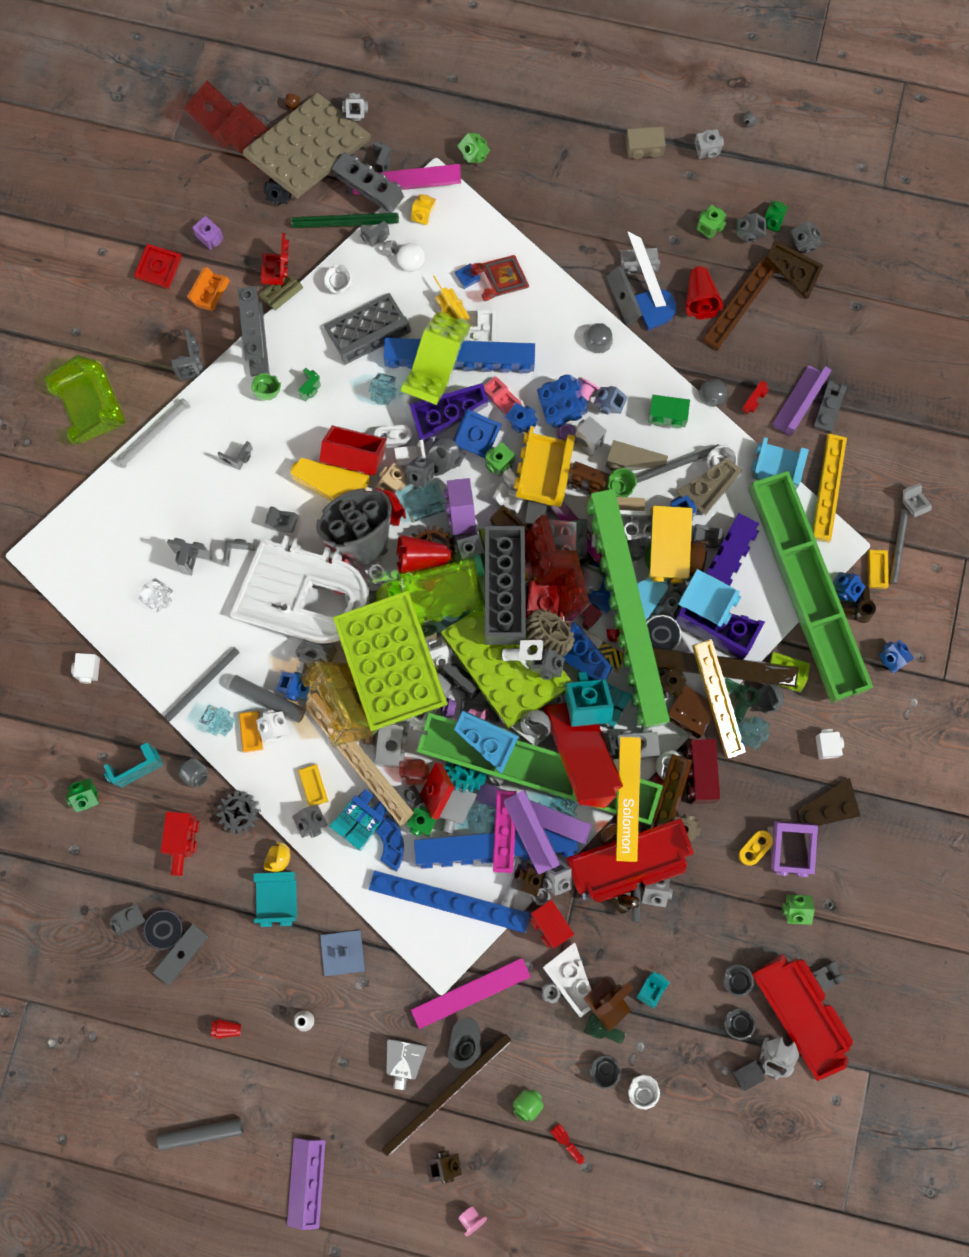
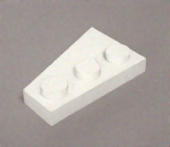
M574 942L547 963L543 969L581 1018L591 1010L583 999L591 991V987Z

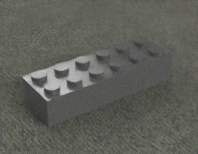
M485 526V645H520V640H525L526 638L525 526Z

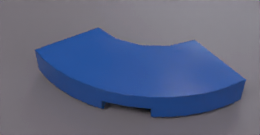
M387 815L375 832L381 837L384 844L380 860L397 872L404 856V841L400 829Z

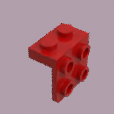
M282 233L281 254L262 253L261 284L283 285V278H287L288 267L284 265H288V252L285 251L289 250V240L285 239V233Z

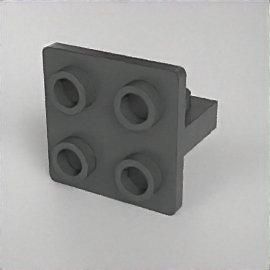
M180 538L168 539L167 544L174 553H177L175 561L186 575L192 576L196 558L212 559L211 554L202 543L193 542V544L185 543L186 541Z

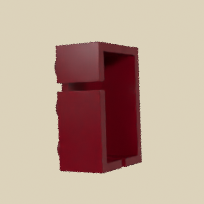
M716 739L691 740L686 745V748H684V757L692 760L687 777L690 783L689 788L686 790L687 800H690L691 804L716 803L720 800Z

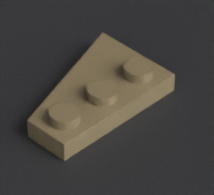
M726 458L675 492L682 497L688 495L690 500H693L696 508L706 516L743 470Z

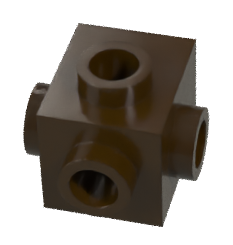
M668 668L659 674L663 694L666 699L670 696L675 698L683 693V688L686 686V678L681 671L678 672L676 668L671 671ZM672 678L675 684H670L669 679Z
M527 863L526 866L518 864L510 887L537 897L539 889L543 884L542 881L545 873L538 874L533 864Z
M449 1150L437 1153V1157L426 1160L430 1182L442 1181V1184L454 1182V1177L462 1175L458 1153L449 1154Z

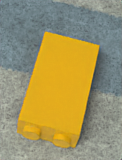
M652 506L650 508V516L652 517L650 573L647 574V578H651L652 582H664V579L672 580L671 583L682 584L683 581L689 579L692 508Z

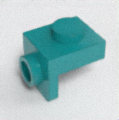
M653 971L646 978L636 998L654 1009L670 982L662 974Z

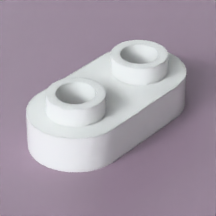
M406 425L382 426L375 430L374 436H386V447L403 446L410 443L412 432ZM401 434L406 435L404 439L399 438Z

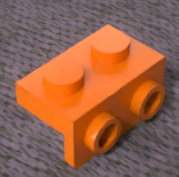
M204 267L187 297L196 307L213 311L230 280L227 276L215 274L208 267Z

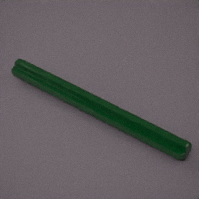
M395 212L292 217L291 225L293 228L362 224L376 225L383 221L387 224H398L399 214Z

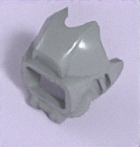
M782 1036L770 1041L769 1038L765 1037L758 1062L762 1064L766 1072L764 1075H769L778 1080L779 1077H789L793 1073V1067L798 1060L800 1052L797 1050L795 1042L789 1047L785 1046ZM767 1062L785 1069L782 1072L774 1070L767 1066Z

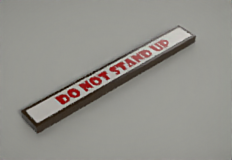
M507 1034L503 1035L383 1147L382 1152L386 1156H390L512 1042L511 1038Z

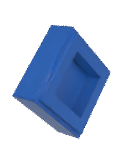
M471 263L455 271V275L464 289L480 281V277Z

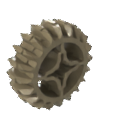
M537 609L525 621L527 640H542L543 650H555L558 652V655L563 657L572 649L575 639L573 638V632L570 631L571 627L567 626V622L558 617L555 612L551 613L549 609Z

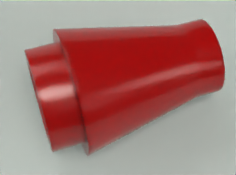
M219 1018L218 1020H212L211 1037L221 1039L240 1036L241 1024Z

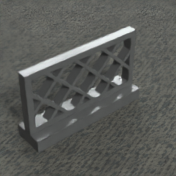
M390 293L324 325L345 365L384 346L385 338H400L411 332L406 316L404 317ZM390 301L389 309L381 308L382 303ZM368 310L375 311L373 317L364 316V314ZM378 312L387 313L386 319H377ZM391 314L400 318L395 322L389 321ZM352 318L358 319L356 326L348 324V321ZM362 320L371 322L369 328L360 327ZM374 323L383 324V327L379 330L372 329ZM336 326L342 327L340 334L333 333L330 329ZM346 328L354 330L352 337L343 335ZM358 331L367 333L366 336L361 339L356 338ZM342 339L350 341L349 345L343 348L340 347V342Z

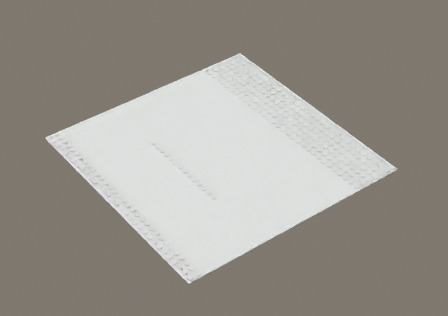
M434 158L425 167L444 166L445 164L438 158ZM462 179L461 184L402 190L404 198L392 212L399 214V223L387 224L390 235L384 242H379L374 247L369 243H365L360 236L361 230L359 227L300 282L303 289L276 311L272 308L264 315L270 375H275L279 383L281 382L280 392L276 398L263 401L254 395L251 388L254 377L250 375L249 360L245 361L243 339L241 336L6 554V558L163 716L234 647L240 652L170 723L237 791H240V794L248 792L247 797L250 795L254 796L253 802H259L256 806V809H261L259 813L439 995L445 994L507 928L369 891L372 876L375 870L500 905L501 901H504L512 873L493 872V863L481 864V861H473V865L461 866L460 862L453 863V867L442 868L441 864L433 865L432 869H421V866L416 865L414 840L495 833L496 808L475 800L465 824L455 823L453 834L442 832L444 820L436 819L429 837L423 834L420 837L409 832L410 829L407 828L408 822L400 826L394 819L393 821L400 829L404 841L403 860L396 872L380 860L384 844L376 832L363 850L360 851L349 843L346 838H343L329 827L355 795L358 797L365 789L374 795L368 803L372 809L380 800L306 710L300 723L285 717L290 732L287 736L280 740L263 743L264 750L243 753L239 713L259 711L261 718L264 712L271 709L229 689L233 677L238 675L285 698V694L276 691L282 672L302 673L304 663L299 661L295 653L303 639L240 621L230 616L261 539L281 544L286 535L291 540L299 539L302 544L300 550L318 555H323L325 543L317 533L316 523L317 519L320 520L323 515L322 510L331 501L292 479L290 469L294 462H298L300 458L319 462L322 440L332 425L374 435L375 430L382 426H408L412 432L410 443L403 446L386 447L384 459L376 474L369 475L371 482L365 491H372V489L378 488L376 485L382 478L379 476L386 466L390 468L393 463L396 464L394 448L416 446L419 442L410 412V405H405L399 399L404 393L400 391L402 384L412 369L407 367L389 368L385 366L384 346L345 365L324 325L390 293L410 324L411 332L400 338L421 339L424 329L436 312H441L442 310L435 299L436 296L441 294V289L433 277L435 276L442 289L445 287L447 289L452 288L457 297L463 301V307L470 316V319L467 321L468 324L477 327L478 309L497 310L495 342L535 343L534 372L520 373L519 371L504 373L500 370L484 372L475 369L473 371L455 369L453 370L449 385L443 394L481 383L484 386L496 376L521 401L523 407L528 405L535 411L534 415L539 420L533 433L557 439L558 428H554L546 423L536 390L541 388L544 383L559 380L560 376L569 374L575 378L582 377L599 388L617 387L628 397L621 414L610 413L606 415L601 413L599 408L593 404L598 393L595 390L590 400L587 401V414L582 415V418L579 420H571L565 423L573 426L575 431H577L576 426L578 423L590 416L607 430L604 444L592 457L574 443L570 468H573L575 461L611 474L613 471L605 466L613 440L667 455L666 464L717 444L733 448L737 454V466L743 471L706 516L698 509L696 510L691 527V541L695 524L713 528L721 527L723 528L725 539L738 513L759 523L757 527L759 533L754 541L750 540L748 546L751 548L746 557H741L739 562L742 565L737 574L733 572L731 576L733 582L730 585L732 588L740 591L739 596H741L736 607L732 606L730 613L748 616L749 619L756 621H765L745 660L761 662L799 622L748 490L752 482L758 481L752 478L753 472L750 471L753 460H757L758 454H755L758 443L720 409L705 403L700 398L699 391ZM419 194L429 195L436 199V205L430 214L428 225L417 223L410 219L412 205ZM380 208L376 213H389V212H387V211L384 210L383 208ZM376 224V225H364V226H365L369 231H371L373 228H375V227H376L377 225H379V224ZM395 240L399 251L402 245L415 243L424 251V264L416 271H405L398 264L397 254L389 256L383 252V244L386 241ZM514 257L526 282V287L497 294L485 266L486 264ZM512 262L489 268L499 289L522 284ZM471 263L478 273L480 281L464 289L456 277L455 271ZM333 265H345L352 274V284L344 293H333L325 286V273ZM504 266L505 268L506 266L507 268L511 267L517 280L509 284L510 282L507 285L506 283L501 284L500 277H496L494 272L499 271V268L501 270ZM390 301L382 303L381 308L389 309ZM368 310L364 316L373 317L375 311ZM378 312L377 319L385 320L387 313ZM391 314L389 321L395 322L400 318ZM352 318L348 321V324L356 326L358 319ZM362 320L360 327L369 328L371 322ZM374 323L372 329L379 330L383 327V324ZM595 323H604L611 329L613 343L608 351L594 353L587 349L584 335L588 326ZM336 326L330 330L333 333L340 334L342 327ZM346 328L343 335L352 337L354 330ZM358 331L356 338L361 339L365 337L367 333ZM342 339L340 347L343 348L349 345L350 341ZM305 368L310 371L314 370L320 376L319 380L321 383L317 394L307 401L300 397L298 391L308 380L303 372ZM652 394L690 399L686 427L676 429L672 428L671 425L655 426L649 423L648 416ZM487 396V407L477 413L502 424L492 447L496 448L503 442L515 454V462L511 464V470L515 474L517 473L519 462L523 461L520 458L522 447L526 446L523 443L525 433L523 431L518 433L511 428L512 424L505 418L506 415ZM415 397L410 404L422 401L423 399ZM182 398L185 399L190 407L188 409L185 408L123 468L116 460L118 458L121 459L180 403ZM460 423L437 436L453 440ZM401 434L399 436V438L404 439L406 437V435ZM437 436L424 443L426 457ZM246 441L251 443L253 448L251 457L246 464H243L240 470L220 460L217 454L221 452L235 460ZM458 447L459 451L466 453L459 467L451 469L443 475L434 476L433 480L425 487H415L413 484L407 483L401 492L397 490L394 494L397 495L405 509L406 519L402 516L399 526L390 524L388 552L381 556L384 568L397 565V562H399L396 550L400 535L412 537V533L419 535V528L424 532L425 526H428L429 530H432V526H436V531L442 527L443 534L448 531L450 533L448 538L452 537L453 529L452 527L448 528L447 516L451 515L446 513L445 505L449 500H445L444 489H447V480L470 478L476 532L479 529L485 528V526H493L490 518L499 509L493 496L495 490L503 483V473L499 476L495 472L491 473L485 466V458ZM707 457L637 483L633 493L628 497L645 498L644 511H650L652 506L669 507L671 500L680 496L675 491L686 486L690 481L709 470L706 463ZM657 467L634 470L632 472L637 476ZM800 482L796 491L812 529L817 496ZM567 484L563 501L579 519H588L587 529L591 532L592 516L586 515L587 496L591 495L585 490H576ZM525 500L518 514L513 513L524 524L528 500ZM547 505V510H550L549 519L560 520ZM270 506L280 511L295 512L299 515L293 533L275 531L265 524ZM836 513L830 543L816 540L832 582L839 572L846 573L870 548L869 542ZM531 529L542 540V531ZM651 536L639 538L641 539V545L645 546V548L651 543ZM180 538L185 540V543H202L211 554L212 559L196 558L192 576L186 575L178 567L175 561L177 553L172 551L167 544V540ZM432 538L433 542L445 545L442 541ZM243 539L253 544L254 551L231 548L229 566H225L223 556L226 540ZM704 547L708 551L704 573L707 572L720 547ZM461 555L453 557L455 563L449 564L454 567L458 565L470 578L471 585L461 595L471 603L475 611L485 605V576H471L464 567L463 562L465 559H462ZM535 556L525 565V571L529 575L525 583L547 570L540 568L536 564ZM643 556L638 561H632L637 583L646 579L647 574L650 573ZM348 557L349 564L361 574L367 586L370 587L364 565ZM419 571L406 573L409 583L406 584L409 587V593L419 622L431 623L430 610L432 605L429 607L421 606L418 596L422 591H427L422 587L424 580L429 578L433 581L436 578L434 572H431L430 577H427L426 571L423 575H420ZM578 573L559 586L567 587L564 616L582 627L584 620L577 613L569 611L567 607L570 595L574 594L579 586L576 582ZM692 577L685 581L686 587H688ZM444 578L431 591L434 601L445 593L459 594L458 591L455 592ZM667 580L669 583L668 590L659 604H662L673 589L678 588L673 587L672 580ZM313 584L311 591L306 596V603L303 608L325 616L335 617L345 613V594L339 595L332 589ZM427 595V596L421 598V600H424V599L430 597V595ZM670 599L671 604L676 605V600ZM275 604L271 605L272 607L280 608L282 611L286 610L284 607ZM680 606L678 612L676 613L677 616L680 613L682 606ZM609 610L607 615L601 612V618L588 631L624 653L623 648H619L618 642H611L606 636V629H615L613 618H615L614 610ZM653 611L647 621L657 614ZM680 626L681 639L674 650L693 652L692 645L706 640ZM341 641L331 643L336 647L337 652L329 669H323L316 679L305 675L306 679L312 681L306 700L297 699V702H291L305 708L304 705L310 695L317 693L330 709L328 698H330L329 694L335 692V688L346 686L347 689L356 688L346 656L339 648ZM714 645L717 656L736 658ZM454 654V656L451 657L452 663H457L463 670L466 671V669L461 664L457 656ZM564 661L563 670L572 682H577L578 673L581 671ZM315 662L313 666L308 665V667L318 670L319 664ZM622 664L617 673L611 671L606 681L616 688L633 695V689L628 686L626 678L629 673L628 668H624ZM657 668L659 674L666 670ZM442 669L436 670L437 672L442 674ZM682 672L686 678V686L707 698L701 675ZM723 677L728 695L743 680ZM670 678V679H669L670 684H675V682L673 681V679ZM451 686L450 690L452 693L448 698L456 701V709L453 717L448 716V718L458 721L461 699L466 698ZM482 692L473 699L487 701ZM672 696L667 699L665 698L668 712L678 696L675 698ZM630 698L615 727L611 730L603 724H599L601 731L610 733L614 738L617 735H621L620 732L632 731V734L640 733L642 727L637 725L635 716L638 713L637 706L633 707ZM362 703L361 707L352 710L351 714L340 716V712L334 713L335 717L344 727L353 722L363 737V740L357 744L375 764L379 729L375 731L373 745L363 743L365 731L362 727L357 726L356 723L359 717L366 716ZM545 704L544 706H542V707L539 708L538 710L543 712V708H544L547 704ZM441 707L436 709V715L444 717ZM500 718L499 723L491 722L501 728L504 726ZM403 720L392 725L403 726L404 732H407L406 744H402V752H405L404 764H400V769L376 767L397 792L415 785L420 793L435 762L442 763L443 767H445L446 761L417 752L422 734L427 735L428 731H414L409 725L410 722ZM668 722L666 725L648 728L652 729V732L658 733L660 755L667 750L676 751L691 736V734L671 722ZM551 734L538 746L559 753ZM389 742L386 746L388 751H394L397 748L395 742ZM616 749L617 756H613V757H612L613 759H618L617 749ZM658 758L640 759L641 779L649 780L656 772L655 763ZM317 764L329 800L328 803L319 805V808L328 826L321 830L322 834L314 838L310 836L302 838L292 816L300 810L309 807L298 770ZM486 777L485 782L492 784L488 777ZM505 781L500 786L497 783L494 784V786L507 791H517V793L525 790L530 800L537 803L540 802L542 805L592 824L586 843L583 844L577 841L578 852H574V855H577L615 815V813L592 806L579 805L576 801L512 781L510 783ZM474 788L473 793L478 795L479 790ZM424 802L420 805L415 806L418 809L420 808V806L426 808ZM387 810L386 814L384 815V818L388 815L392 819L391 815ZM417 819L418 824L424 823L422 819ZM556 854L558 860L560 859L568 865L566 858L569 857H562V854ZM514 858L513 869H514V866H515V863H516L517 858ZM525 860L523 865L526 866L527 863L533 864L532 860ZM516 889L511 902L512 908L524 911L532 902L531 894Z

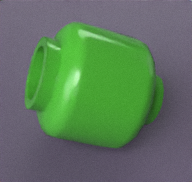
M534 1089L532 1091L523 1090L513 1102L514 1114L524 1122L527 1120L534 1121L544 1107L541 1101V1094Z

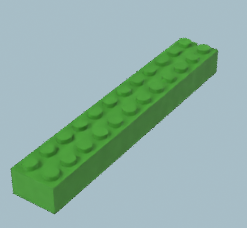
M789 471L752 482L748 490L830 703L869 691L873 688L872 682Z
M615 489L591 493L586 508L588 516H592V533L597 536V542H595L597 554L601 553V572L606 574V580H604L606 592L610 591V599L608 601L610 610H614L615 618H613L615 630H619V637H617L618 645L624 651V656H622L623 666L628 668L629 672L626 676L627 683L633 689V695H631L633 707L637 706L638 713L635 714L637 725L641 726L642 730L666 725L670 722L616 492Z
M428 713L423 729L428 731L427 735L422 734L417 752L578 802L558 752L517 740L503 772L500 773L490 761H487L477 749L471 746L454 730L458 721ZM640 778L638 821L652 824L663 785ZM618 791L616 792L617 796L606 808L599 809L617 814Z

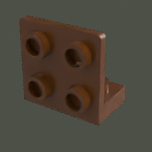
M575 461L573 468H570L568 472L567 484L573 489H582L591 495V493L605 491L606 482L610 474Z
M688 686L683 688V693L678 696L668 712L671 723L697 739L703 735L706 730L705 728L713 717L708 699Z

